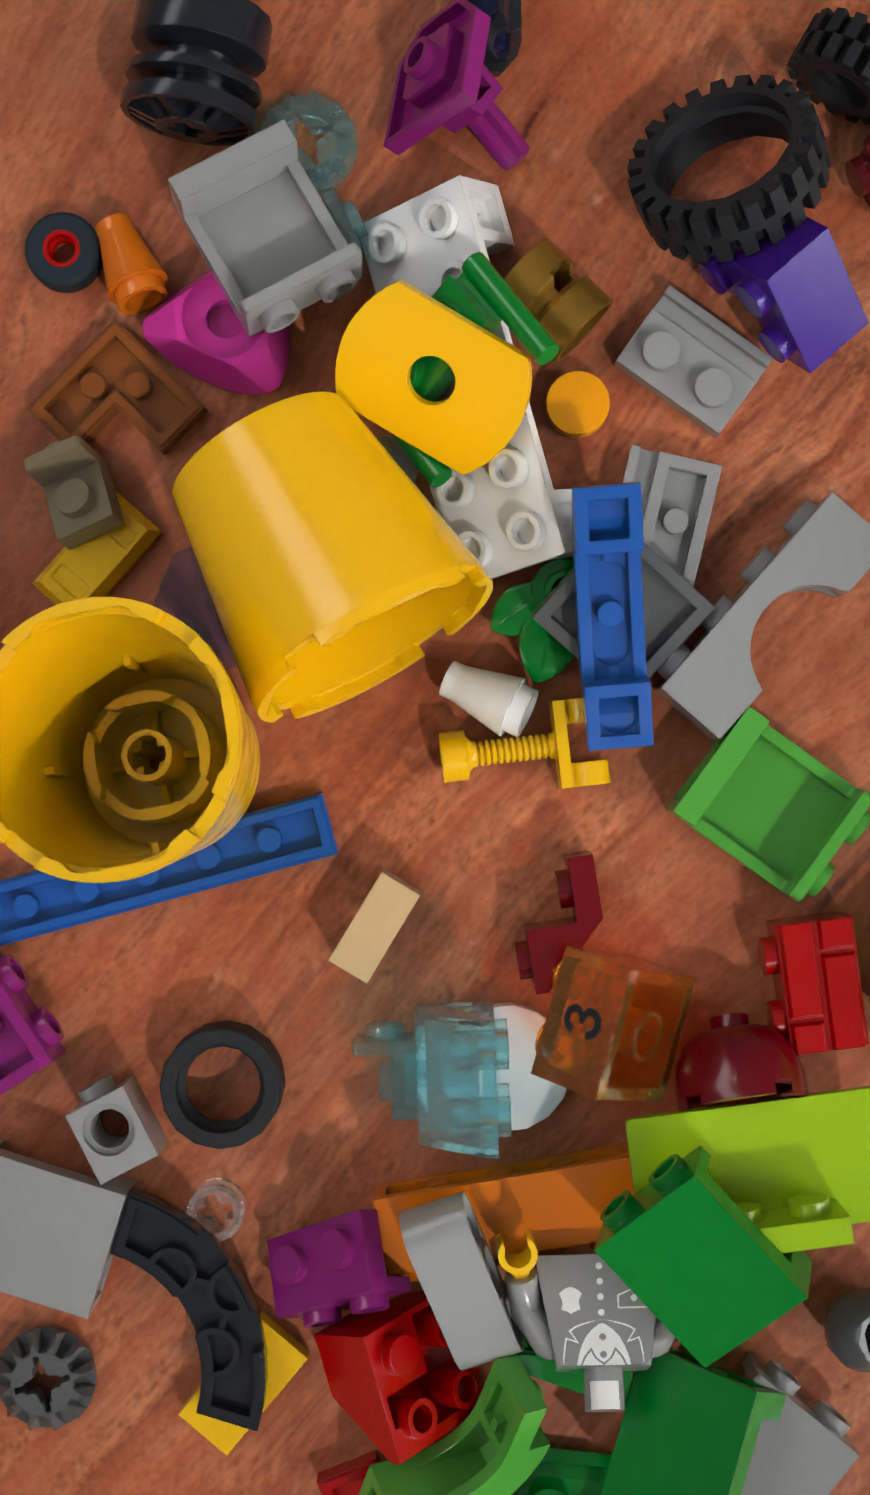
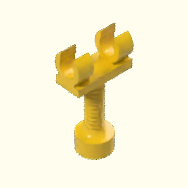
M582 698L549 702L552 732L547 733L546 736L541 734L539 737L538 734H535L534 738L532 735H528V738L522 736L521 739L516 737L514 740L513 737H510L509 740L503 738L502 741L497 739L496 742L494 739H491L490 743L488 740H484V743L478 741L476 744L475 741H471L465 736L464 730L438 733L444 783L469 780L471 770L478 767V764L484 766L485 763L491 765L492 762L493 765H496L497 762L503 764L504 761L509 763L510 760L512 763L516 762V760L522 762L523 759L528 761L529 758L535 760V757L537 760H540L541 757L547 759L548 756L555 759L558 788L564 789L611 783L608 759L571 763L567 724L584 722Z

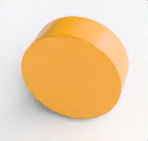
M584 371L569 372L560 376L550 387L545 404L546 416L551 426L558 433L569 438H584L595 433L603 425L609 412L610 398L606 386L595 375Z

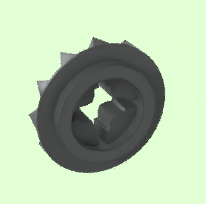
M38 1327L27 1330L13 1339L0 1357V1397L7 1408V1418L16 1417L27 1423L29 1431L39 1427H53L55 1431L59 1430L74 1419H79L93 1398L97 1384V1370L93 1356L87 1346L77 1336L66 1330L56 1327ZM38 1361L40 1366H44L47 1375L58 1374L59 1377L65 1376L51 1390V1400H49L48 1395H45L41 1386H24L36 1374Z

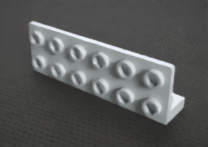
M461 175L360 224L358 228L376 294L388 285L402 279L432 297L449 275L457 277L461 275L463 263L472 254L481 252L490 262L488 254L496 255L515 246L498 185ZM502 320L500 322L501 325L493 334L513 345L509 328ZM455 380L437 401L445 400L452 395L455 388ZM528 402L527 410L517 432L497 456L475 471L465 475L451 469L452 476L445 484L437 488L430 486L436 511L484 567L491 579L547 560L573 557L572 489L554 490L531 406Z

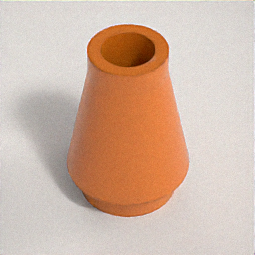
M116 213L101 219L95 226V232L100 243L108 299L112 303L117 304L119 310L127 315L142 314L155 309L167 298L165 285L167 284L168 276L135 229L128 214Z

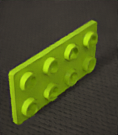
M870 1085L807 1093L805 1096L800 1097L792 1095L764 1099L758 1102L717 1105L685 1111L679 1110L634 1116L625 1120L634 1194L649 1184L651 1174L668 1157L679 1154L684 1158L694 1149L702 1146L711 1156L707 1169L709 1176L781 1253L854 1244L852 1224L870 1222Z

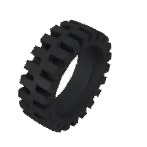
M750 74L736 76L733 87L727 88L724 79H720L710 83V93L704 96L696 88L685 94L686 106L681 108L676 103H671L662 110L665 122L653 119L644 129L647 139L637 140L632 149L635 158L629 159L627 168L630 176L628 178L629 188L637 210L651 238H654L656 244L665 251L669 248L672 256L682 260L690 253L694 262L707 263L714 251L719 262L734 260L735 248L742 247L745 255L749 256L760 251L758 240L767 237L772 245L786 237L782 225L787 223L797 228L807 219L804 207L816 208L822 199L820 188H827L830 178L828 168L831 167L825 135L809 96L802 89L797 91L794 83L783 79L777 85L774 76L761 74L755 85ZM763 136L782 139L789 144L770 171L753 185L732 195L702 202L679 200L670 197L675 184L690 165L706 152L729 141Z

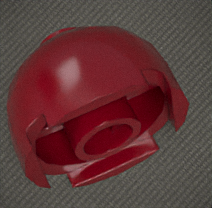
M729 1013L711 1018V1030L699 1033L689 1040L681 1051L675 1069V1093L678 1111L694 1109V1107L758 1102L791 1093L795 1097H800L808 1093L799 1055H797L796 1050L790 1044L787 1037L768 1025L749 1024L748 1014Z

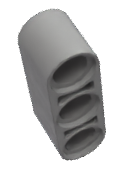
M463 1191L399 1212L400 1229L409 1259L458 1368L462 1371L498 1358L523 1352L522 1332L512 1318L506 1286L466 1193Z

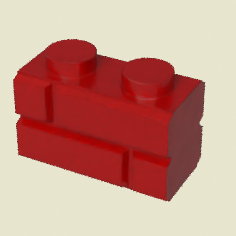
M828 912L766 921L768 937H760L758 939L759 959L764 976L773 975L776 1000L766 1002L768 1026L786 1036L796 1050L797 1055L859 1048L869 1045L853 916L844 912Z

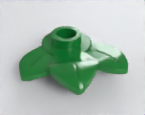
M560 558L548 561L537 570L532 582L511 586L504 591L496 601L490 622V629L492 631L509 636L520 635L519 650L521 661L531 679L537 683L548 680L560 673L574 657L569 650L530 615L551 592L555 581L564 578L573 568L572 559Z

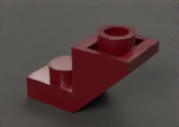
M589 851L564 854L566 869L554 871L560 908L572 907L573 917L524 924L526 940L514 942L520 980L532 978L536 995L549 993L603 919L593 854Z

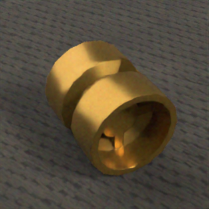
M545 238L517 262L504 277V280L560 347L558 354L552 359L554 363H558L593 330L607 313L613 300L588 276L576 279L572 275L574 262L549 238Z

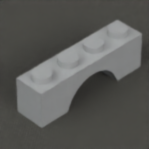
M833 492L819 501L817 505L807 498L782 526L790 533L789 537L775 553L765 546L740 574L748 581L746 586L732 601L723 594L713 604L715 609L700 624L706 630L690 649L682 643L657 670L664 679L654 691L710 740L720 739L763 691L753 670L750 645L756 622L765 608L778 596L795 591H811L833 598L848 593L870 569V524Z

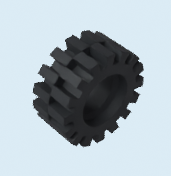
M837 7L835 12L830 8L822 9L820 14L816 13L792 53L787 67L790 68L788 74L791 79L798 80L795 86L799 90L802 89L804 92L812 93L809 99L816 105L823 102L829 106L827 111L836 116L840 111L845 113L846 120L856 123L860 117L865 125H870V23L867 22L868 15L856 12L853 18L846 8Z

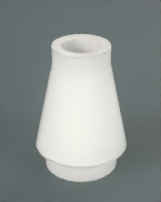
M453 661L443 678L439 695L454 702L500 737L505 732L519 737L533 712L539 691L526 686V678L470 667Z

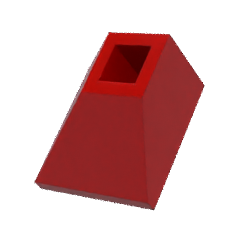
M424 1290L389 1299L390 1308L386 1310L357 1315L350 1313L342 1318V1322L330 1325L314 1334L332 1397L392 1464L398 1465L403 1464L460 1425L472 1412L483 1389L478 1366L461 1371L456 1365Z

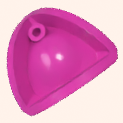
M210 269L166 299L151 311L142 322L143 335L157 351L184 371L204 382L237 393L261 395L275 390L284 379L290 352V325L274 333H267L264 329L249 337Z

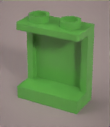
M749 706L720 739L714 741L666 810L781 893L800 902L806 894L811 897L816 896L827 884L835 870V866L830 861L843 842H846L848 845L853 844L868 827L870 812L867 809L870 806V793L865 789L854 787L768 725L770 720Z

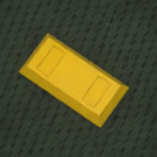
M116 491L125 525L71 550L64 547L32 584L55 605L81 598L106 597L163 532Z

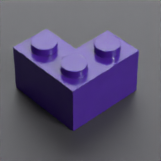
M806 216L807 219L797 228L787 223L782 225L786 237L772 245L767 237L758 240L760 251L746 256L743 248L738 247L735 248L734 260L719 262L713 251L708 262L700 263L698 269L704 280L715 292L720 295L727 291L739 298L750 313L757 317L762 328L758 333V339L771 357L780 363L788 359L811 374L869 322L828 227Z

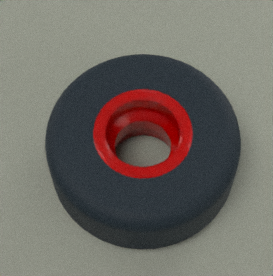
M67 212L47 215L31 228L25 243L27 264L35 277L47 288L61 293L77 292L91 285L100 274L103 263L99 239L94 228L82 217ZM69 243L73 245L75 254L69 261L61 263L56 260L55 250L60 244Z

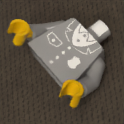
M524 1229L527 1240L526 1248L521 1253L510 1254L505 1251L502 1234L500 1233L495 1239V1247L500 1265L506 1271L505 1282L511 1315L536 1355L546 1360H553L556 1372H583L586 1412L625 1411L623 1371L648 1370L651 1366L652 1358L660 1357L667 1353L676 1337L598 1254L538 1255L534 1237L528 1229Z

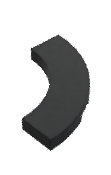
M132 1186L126 1197L110 1254L123 1258L152 1275L173 1297H178L186 1309L196 1331L195 1339L201 1362V1389L196 1413L258 1432L266 1399L268 1379L267 1346L258 1307L246 1279L220 1242L197 1220L168 1201Z

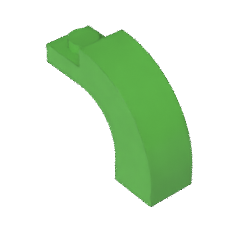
M516 1354L494 1360L472 1412L445 1438L423 1449L401 1465L392 1464L389 1460L369 1465L358 1495L513 1494L537 1468L550 1447V1443L540 1426L547 1411L542 1391L537 1382L530 1378L519 1356Z

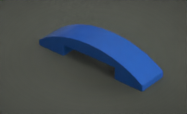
M628 482L572 487L575 612L588 751L654 746L651 682L647 677L641 565V551H644L641 483Z

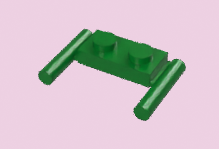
M481 252L469 256L462 265L463 272L459 277L449 275L432 296L435 300L491 333L497 330L501 325L500 322L503 320L539 365L550 362L559 352L560 347ZM425 356L417 359L412 365L410 380L414 390L422 398L436 402L455 380L451 367L444 360L435 356ZM391 433L432 488L440 487L450 479L452 470L448 466Z

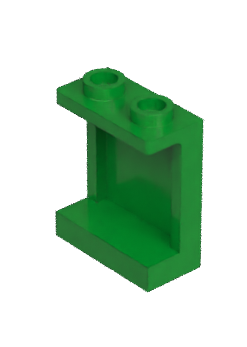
M699 1146L684 1158L679 1154H674L664 1160L651 1174L649 1184L636 1194L632 1195L627 1190L616 1196L600 1215L603 1225L594 1251L694 1358L706 1368L808 1298L812 1261L803 1251L781 1253L709 1176L707 1169L711 1156L702 1146Z
M670 1347L669 1351L664 1355L652 1358L651 1366L648 1370L636 1371L601 1495H741L762 1419L780 1420L786 1394L713 1363L704 1368L692 1354L675 1347Z

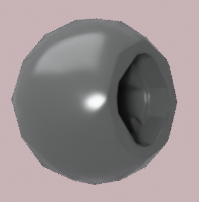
M857 1288L840 1294L829 1307L824 1323L827 1346L837 1359L849 1369L870 1373V1288Z

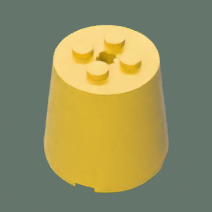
M322 391L292 396L270 404L242 418L212 438L196 452L182 468L174 482L172 496L251 704L262 721L274 723L283 716L281 710L290 709L295 719L306 717L347 701L386 681L423 658L425 654L419 645L443 628L447 635H454L480 611L493 591V582L484 567L345 399L336 393Z
M89 597L60 603L45 609L24 621L1 641L5 645L0 650V843H4L20 858L33 865L34 869L64 880L84 883L126 881L157 871L214 844L224 837L243 817L255 794L259 779L260 749L257 734L222 662L202 637L184 622L157 607L140 601L119 597ZM159 748L164 749L166 757L164 761L159 763V770L151 769L150 759L159 757Z

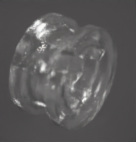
M224 1178L210 1179L202 1183L189 1200L186 1213L197 1220L218 1242H222L232 1237L240 1228L247 1210L246 1197L242 1189L233 1181ZM216 1195L220 1204H231L233 1211H228L224 1219L225 1224H217L214 1215L203 1216L201 1209H205L209 1202L207 1196Z

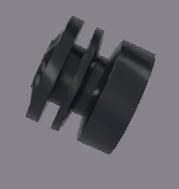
M137 0L131 40L135 49L140 54L133 55L126 64L125 75L129 82L122 89L120 107L124 115L139 126L160 135L203 145L233 146L256 134L258 119L255 109L261 103L262 93L259 84L252 78L259 77L266 70L273 28L270 16L249 0Z

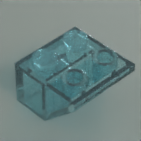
M493 1001L417 1004L415 1010L419 1145L482 1158H499L498 1137H512L509 1083H496V1070L509 1069L507 1018L494 1019Z

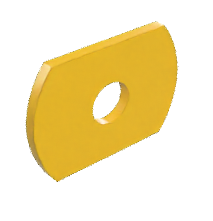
M402 279L388 285L368 300L352 318L342 336L336 359V394L342 396L356 413L462 475L473 472L485 465L508 444L522 423L530 399L532 385L530 355ZM425 356H435L444 360L451 367L455 376V388L449 398L435 402L426 400L417 394L410 380L411 368L417 359Z

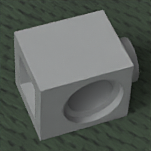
M112 1074L86 1086L77 1092L81 1102L65 1116L100 1185L158 1156L168 1143V1139L135 1075L116 1084ZM113 1109L121 1112L129 1124L128 1135L117 1137L109 1134L101 1123L102 1111Z

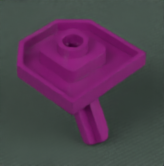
M454 0L421 25L398 65L383 147L400 155L440 126L453 133H457L465 126H468L502 169L508 170L517 165L526 156L529 146L494 102L503 88L483 64L491 17L470 1Z

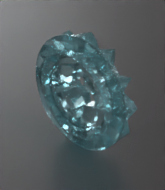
M314 90L308 95L293 96L287 93L284 100L276 107L266 109L265 119L260 131L284 119L296 140V131L298 130L296 123L302 122L303 127H307L312 135L320 133L323 136L325 135V137L316 142L318 151L316 153L318 164L313 165L311 157H307L302 148H297L298 160L318 194L325 193L344 181L356 161L358 138L354 121L344 111L338 100L331 101L321 97Z

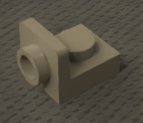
M75 435L52 442L44 450L24 459L26 473L44 488L57 541L69 550L125 525L108 461L80 436Z

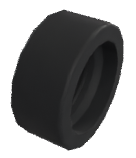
M226 1020L204 1024L185 1036L166 1060L159 1087L163 1110L176 1131L195 1144L223 1149L241 1146L265 1130L281 1104L286 1081L282 1058L270 1039L250 1025ZM223 1046L238 1049L251 1058L259 1071L261 1083L258 1100L252 1109L240 1118L228 1121L207 1118L196 1110L188 1097L186 1087L188 1070L196 1057L208 1049Z

